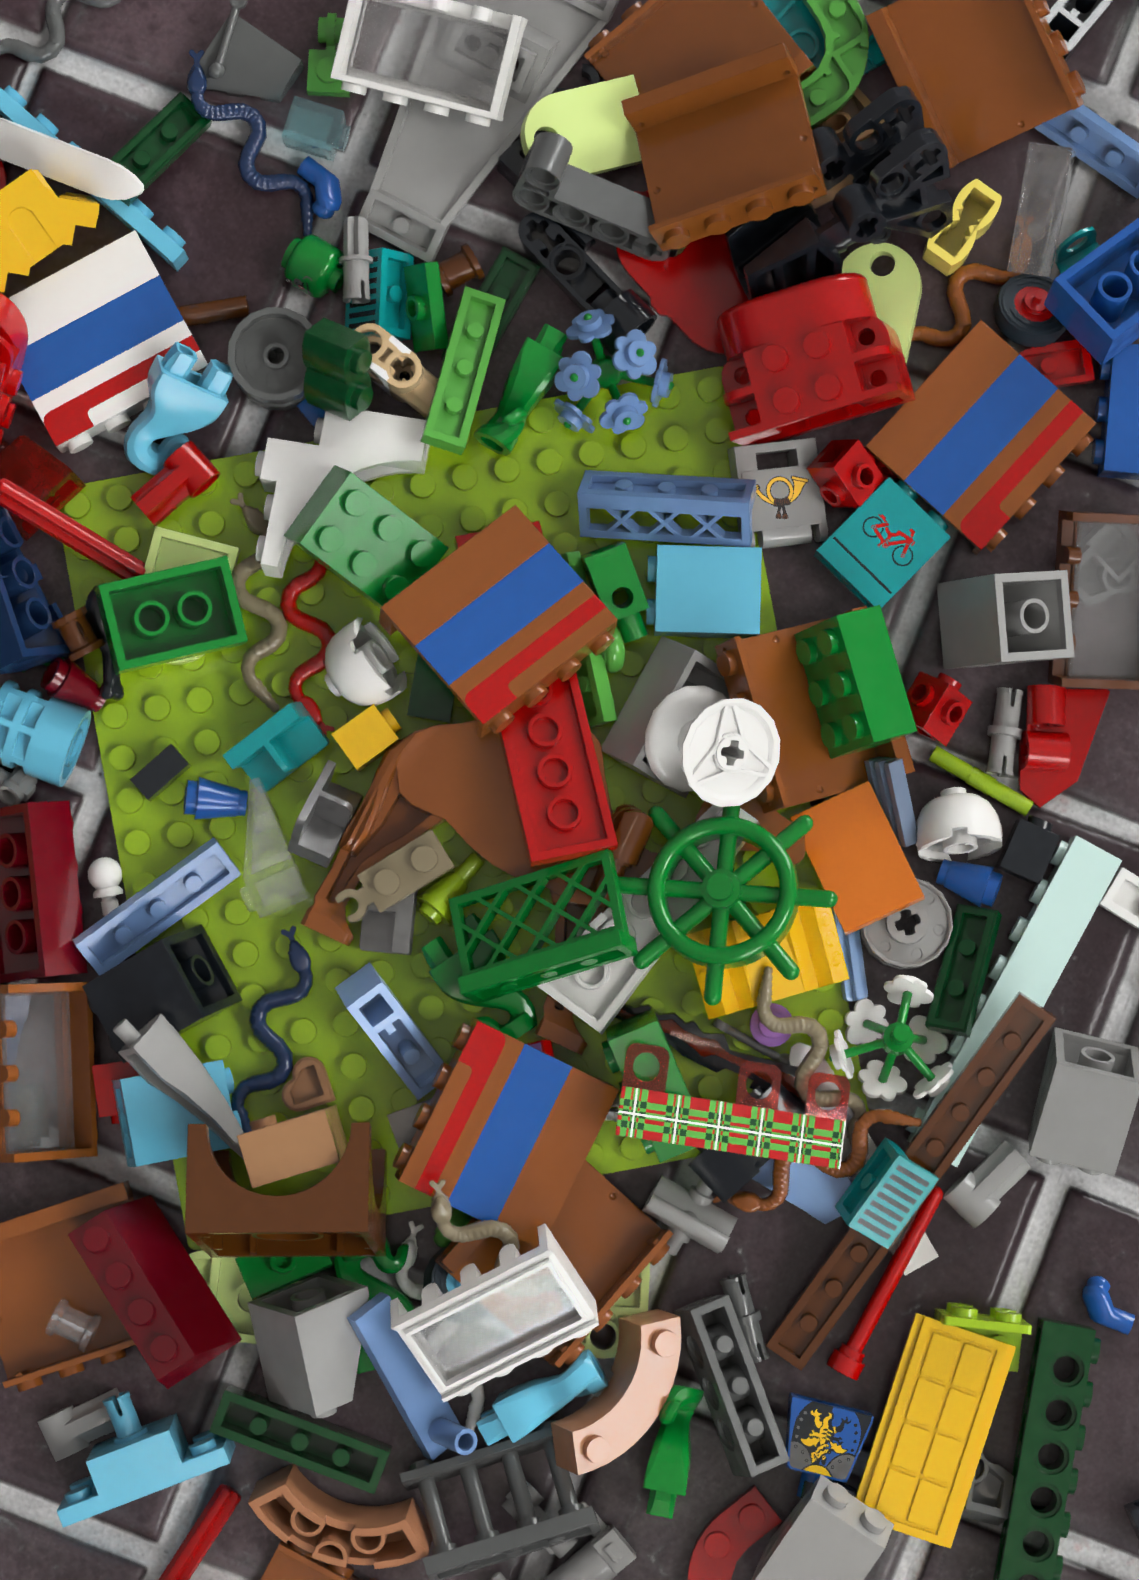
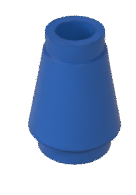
M198 777V781L187 780L183 814L194 815V820L236 816L245 817L248 791L239 790L238 788Z
M944 859L938 872L936 883L943 885L946 889L978 907H981L982 904L993 907L1003 880V874L994 872L995 867Z

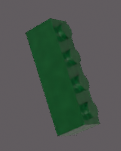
M231 1384L223 1393L209 1430L211 1433L375 1494L392 1446L326 1420L312 1418L309 1414L297 1410H289L286 1406L271 1402L268 1398Z

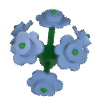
M602 309L587 310L580 313L572 320V326L566 330L567 338L570 340L579 339L581 343L591 342L596 359L592 362L591 356L585 351H577L571 358L564 357L560 359L559 369L561 371L555 375V386L558 390L567 392L570 400H579V402L574 406L569 402L564 403L560 399H556L554 401V409L559 414L558 420L565 428L574 432H579L582 428L589 433H593L595 427L592 425L593 421L582 412L590 400L599 393L600 387L608 389L612 400L605 404L606 411L600 415L599 423L603 428H612L613 433L621 434L627 430L638 429L643 425L645 421L643 414L648 410V406L645 401H639L635 393L629 392L621 396L616 386L620 380L652 386L651 403L652 407L657 408L662 397L668 398L670 391L674 388L673 373L668 372L667 359L665 358L661 359L659 369L656 371L657 362L653 357L656 353V345L652 341H646L645 334L638 329H633L626 334V337L621 336L615 340L614 346L617 352L614 353L613 357L605 355L600 338H604L612 332L611 325L615 322L612 314H605ZM656 371L655 378L648 376Z

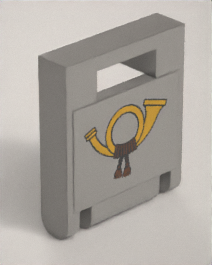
M815 438L737 446L728 449L731 478L756 480V497L752 508L751 547H755L754 532H757L758 545L762 549L811 543L812 530L816 542L828 539L824 499L820 494L819 486L806 469L818 456ZM789 451L787 453L789 467L758 470L756 455ZM737 517L738 530L741 532V517Z

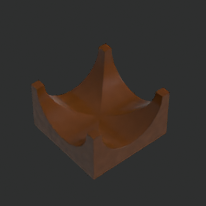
M370 1122L351 1123V1133L346 1150L337 1166L328 1176L307 1190L290 1195L270 1196L258 1194L239 1186L233 1173L230 1151L212 1150L207 1124H188L185 1234L211 1258L386 1256L387 1151L385 1149H371Z

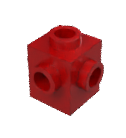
M859 439L831 440L806 468L819 486L821 496L832 507L859 508L885 480V477L876 466L874 456L864 448Z
M922 671L918 673L906 693L917 728L916 733L947 746L973 703L959 692L962 685L958 681L941 672L937 678Z

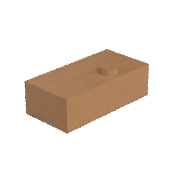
M337 1105L278 1123L275 1115L249 1122L251 1131L237 1135L252 1188L338 1163L348 1144Z

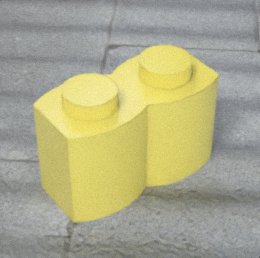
M978 179L968 183L959 192L954 201L953 222L934 237L928 238L922 259L945 276L954 273L967 259L975 240L984 235L991 226L1000 208L1002 196Z

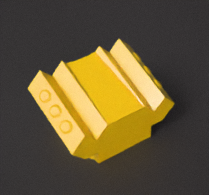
M29 169L0 190V292L5 291L8 272L29 276L30 267L63 244L72 246L75 225L96 228L100 204L91 195L66 192L57 197L39 170Z
M798 906L794 923L780 943L781 947L799 967V976L794 980L784 978L765 956L745 966L724 969L721 1001L717 1005H708L704 1000L707 967L693 963L708 1020L757 1006L756 999L762 975L764 974L763 971L767 966L773 969L772 1001L849 979L831 908ZM775 909L755 916L765 927L773 916ZM736 920L729 922L727 946L736 945L750 939ZM711 927L687 934L686 936L698 943L709 946Z

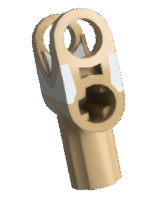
M366 323L357 327L355 331L362 334L374 332L380 336L368 337L370 344L381 346L376 353L372 354V363L367 371L370 379L394 399L407 403L427 419L438 378L422 366L420 359L414 352L381 326L374 323ZM403 372L405 375L409 373V380L407 381L403 378L401 381L399 378L400 373Z

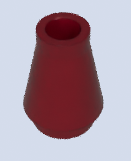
M59 657L55 658L47 666L42 676L40 685L43 689L47 690L49 697L86 707L94 712L99 711L106 701L100 696L101 686L74 661L71 662L69 658L66 660Z

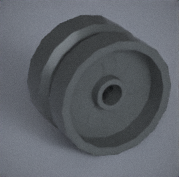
M266 307L250 313L236 326L229 340L228 363L239 389L251 402L265 409L287 411L296 408V405L305 399L304 377L307 368L302 358V343L305 331L311 328L312 324L303 315L288 308ZM277 353H283L284 359L282 362L273 364L269 361L270 357L276 359Z

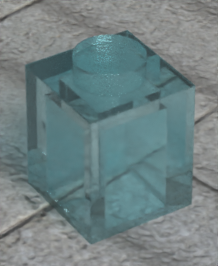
M294 96L282 133V139L285 147L334 161L337 149L344 151L346 148L351 126L345 125L346 118L343 110Z

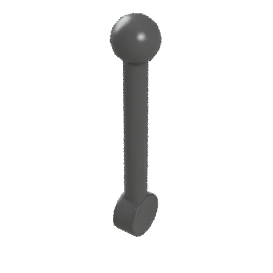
M230 0L232 9L215 62L208 68V73L213 79H220L225 74L224 59L239 12L246 7L248 0Z
M714 1018L711 1023L714 1027L770 1059L790 1065L789 1054L777 1053L718 1018Z

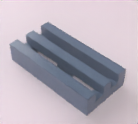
M878 756L864 761L868 781L899 844L902 847L916 844L917 826L903 759Z

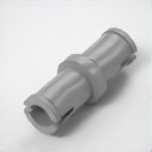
M999 687L996 689L997 696L993 725H989L987 731L991 741L987 768L985 770L986 774L993 776L997 773V777H1013L1017 740L1022 738L1019 720L1024 691L1015 689V692H1012L1013 688Z

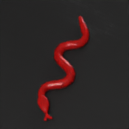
M315 560L311 569L293 578L282 590L280 608L285 620L296 628L317 636L321 641L320 651L295 668L289 677L288 691L293 702L301 701L327 737V731L333 732L335 728L322 722V716L317 703L303 693L302 686L307 679L326 668V647L336 633L327 622L302 612L296 603L299 595L315 586L326 574L327 568Z

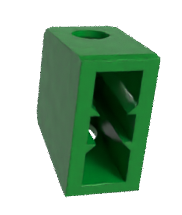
M616 541L581 555L582 564L593 592L618 619L617 626L623 642L628 643L648 635L640 611L649 608L626 543ZM624 587L628 599L625 603L616 605L612 594L617 588Z

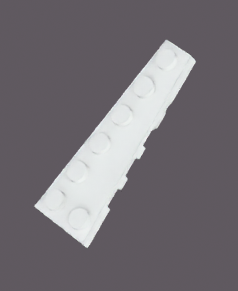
M713 804L697 821L722 816L723 807ZM740 808L739 818L749 820L758 825L760 824L757 819ZM719 840L709 841L697 847L715 870L717 869ZM737 840L736 855L746 842ZM684 859L680 861L671 877V880L702 882ZM651 867L640 878H649ZM621 894L629 935L635 938L637 950L640 951L660 933L650 915L647 896ZM668 897L673 921L677 920L700 899ZM609 907L603 913L601 912L589 924L590 927L599 931L615 926L611 908ZM585 930V931L583 932L582 936H583V935H586V934H589V933H591V932ZM634 956L537 986L600 1034H603L658 959L645 969H637L633 965Z

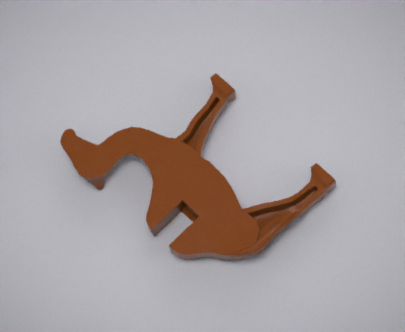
M476 719L464 723L438 724L417 730L386 749L361 806L340 839V850L333 865L314 895V904L307 909L301 924L350 946L354 939L346 921V906L350 898H347L344 902L337 903L335 900L337 894L345 889H356L360 882L357 877L358 874L427 831L435 829L445 821L480 856L493 866L515 878L573 859L530 867L499 733L494 734L491 730L480 739L476 734L479 723ZM591 733L612 817L613 811L605 778L602 747L599 740ZM756 797L740 805L741 809L757 819L760 823L759 825L775 837L792 823L777 811L763 814L761 803L758 802ZM704 801L696 816L695 822L713 804ZM805 835L786 850L793 864L800 863L804 858ZM746 842L740 850L758 852L760 849ZM645 848L638 866L627 867L623 877L640 878L653 865L658 853L650 852ZM599 865L588 869L580 882L582 886L586 888L591 886ZM574 873L565 876L572 878ZM561 878L549 880L545 887L550 889L553 905H556L568 882ZM577 888L564 911L579 920L592 897ZM601 902L589 924L609 907ZM562 915L555 926V943L567 941L576 926L574 922ZM547 994L543 1006L544 1016L535 1034L582 1055L587 1047V1043L576 1028L573 1013Z

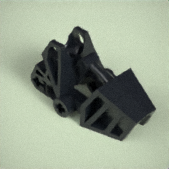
M901 86L888 89L851 118L843 129V138L845 139L843 143H841L835 130L830 127L822 126L812 130L826 191L843 181L849 174L854 177L852 180L853 184L842 188L833 199V207L830 210L834 218L821 226L815 209L809 203L804 206H793L773 213L764 220L741 224L724 233L735 274L748 300L813 279L841 274L843 260L840 253L846 251L847 246L856 242L864 243L870 241L872 244H881L890 237L891 229L932 238L953 222V200L946 189L939 190L934 184L950 177L948 150L936 130L924 128L922 106L910 87ZM870 129L874 130L873 134L867 139L856 141L862 132ZM941 211L940 216L935 221L927 224L922 223L923 218L930 212Z

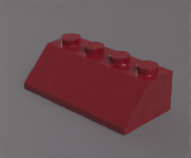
M70 800L27 802L0 808V983L88 973L86 958L73 941L74 938L83 933V908L79 895L78 862L75 857L74 822L71 816Z
M151 1195L104 1210L68 1234L157 1381L167 1389L242 1340Z

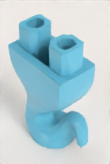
M175 342L164 357L157 355L147 377L149 390L147 406L131 423L124 437V452L127 460L147 473L156 475L164 468L163 464L166 459L180 446L189 441L188 437L183 435V433L208 426L224 411L229 403L226 392L233 377L230 366L216 359H211L203 374H199L191 370L198 359L196 352L179 342ZM160 438H165L160 445L153 442Z
M587 1349L564 1372L549 1377L533 1379L500 1393L492 1404L493 1408L482 1413L481 1419L477 1420L476 1425L488 1446L506 1436H509L512 1443H514L562 1409L575 1397L595 1394L608 1387L606 1375L597 1358Z

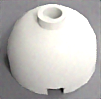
M358 617L335 634L327 645L325 652V667L327 671L325 681L331 692L338 697L342 695L351 703L360 706H371L372 704L378 706L403 692L407 688V677L405 671L397 675L393 663L399 660V657L386 636L371 622L362 626L363 618Z
M952 787L942 790L940 792L941 796L929 801L922 808L916 822V846L918 848V856L921 859L942 863L944 859L951 861L949 854L968 853L967 861L989 856L1002 848L1003 834L998 814L989 801L979 795L967 793L965 788Z

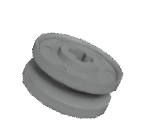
M917 878L916 880L925 896L924 900L860 929V938L868 953L882 965L899 970L918 968L937 958L949 943L953 929L951 908L942 892L929 882ZM900 912H906L907 918L913 916L916 921V925L910 928L911 935H905L904 929L898 931L895 926V922L901 919Z

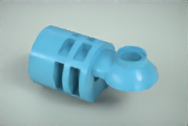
M12 680L6 681L0 688V758L2 765L11 769L16 765H20L23 767L24 774L62 787L69 779L82 751L90 726L91 711L55 698H50L49 701L42 699L41 691L32 688L26 693L19 690L20 687L17 682Z

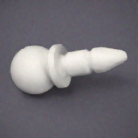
M109 857L96 859L88 869V880L96 889L93 893V898H102L101 907L104 917L119 906L116 895L123 894V889L118 886L122 880V869L117 861Z

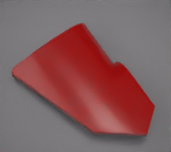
M1047 684L1027 686L1026 731L1022 733L1019 744L1018 791L1026 798L1032 800L1033 804L1038 808H1041L1078 781L1110 694L1108 689H1066V687Z

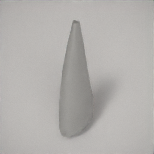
M161 1013L156 1015L139 1031L126 1018L120 1021L113 1029V1032L125 1043L118 1053L148 1084L174 1099L204 1124H207L218 1137L243 1159L237 1135L244 1133L240 1124L206 1068L176 1029Z

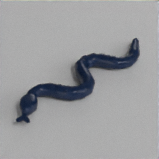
M190 50L189 54L194 59V65L188 74L187 89L191 94V103L195 111L201 117L212 121L241 119L248 123L250 134L241 149L238 161L242 180L254 190L273 192L292 189L296 191L301 198L300 209L303 236L312 234L314 216L312 205L314 200L308 184L292 174L261 175L257 172L255 160L267 138L266 121L257 109L244 103L209 105L203 95L207 89V80L199 64L205 52L200 50L196 54L194 50Z
M291 926L290 931L281 930V934L290 940L289 960L292 968L299 974V982L292 988L263 994L251 1008L249 1024L253 1035L274 1054L276 1066L272 1071L253 1075L240 1081L234 1093H232V1111H238L244 1133L251 1131L248 1112L244 1107L246 1097L251 1093L271 1090L283 1084L293 1069L292 1051L286 1042L267 1025L266 1017L267 1013L272 1009L301 1001L308 995L313 984L311 958L306 949L294 938L296 926Z

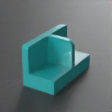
M301 701L286 705L222 756L232 769L242 767L261 793H266L328 746L329 739Z

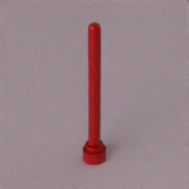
M939 1186L934 1187L913 1216L847 1344L842 1342L839 1349L834 1348L826 1363L834 1370L857 1381L865 1367V1364L862 1363L865 1354L862 1351L943 1199L944 1193Z

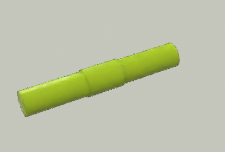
M937 745L928 759L930 762L965 781L966 784L985 795H989L1023 816L1028 814L1034 803L1032 800L997 781L996 778L975 766L973 767Z

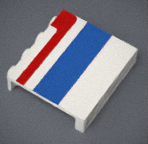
M135 230L9 297L22 313L28 328V345L21 371L24 372L21 383L51 439L61 453L68 450L71 454L80 452L93 443L92 437L107 430L110 434L128 426L131 423L129 417L144 410L149 400L147 377L157 355L164 357L175 342L184 344L196 352L198 359L191 370L203 374L208 365Z

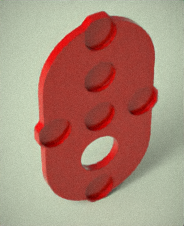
M648 190L644 192L634 191L650 198ZM724 234L710 235L690 242L682 253L663 261L647 260L616 247L617 256L623 269L649 296L650 306L659 316L668 317L691 342L701 349L714 354L725 355L717 327V319L724 311L747 301L748 298L735 274Z

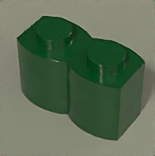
M322 318L305 331L303 337L302 358L307 368L304 377L305 399L308 404L351 421L361 412L365 411L373 399L371 379L367 372L372 363L370 343L365 334L327 318Z

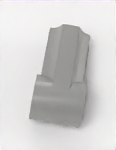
M1003 1140L973 1171L969 1170L963 1174L945 1192L943 1199L974 1229L996 1210L1001 1203L999 1199L1027 1173L1031 1166L1006 1140Z
M117 1387L76 1407L70 1405L37 1421L55 1462L90 1446L91 1441L115 1431L102 1401L113 1395L117 1398L120 1393Z

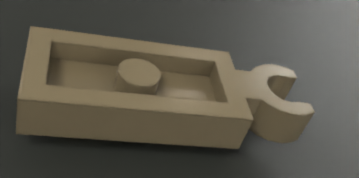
M431 829L358 874L357 877L363 887L358 890L345 889L337 894L335 900L337 903H341L347 898H355L358 902V909L354 914L348 916L347 919L350 923L358 922L366 915L368 906L374 903L378 911L383 913L452 870L455 866Z

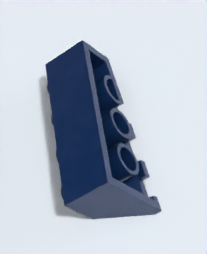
M0 506V674H6L51 662L57 657H68L71 652L59 630L53 629L50 624L63 617L56 602L50 605L38 583L39 580L43 579V576L36 563L32 564L30 560L24 557L20 549L24 540L8 510Z

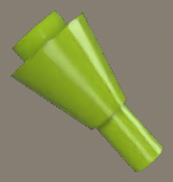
M471 852L455 872H451L416 896V899L421 904L417 908L418 912L435 926L440 922L449 925L452 916L448 899L465 894L468 882L485 864L483 860Z

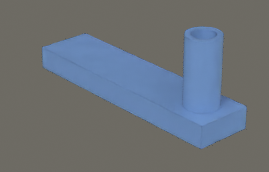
M378 1293L347 1317L423 1456L433 1461L447 1449L461 1455L472 1453L478 1442L476 1433L460 1425L448 1401H442L441 1394L399 1333L391 1329V1298L385 1293Z

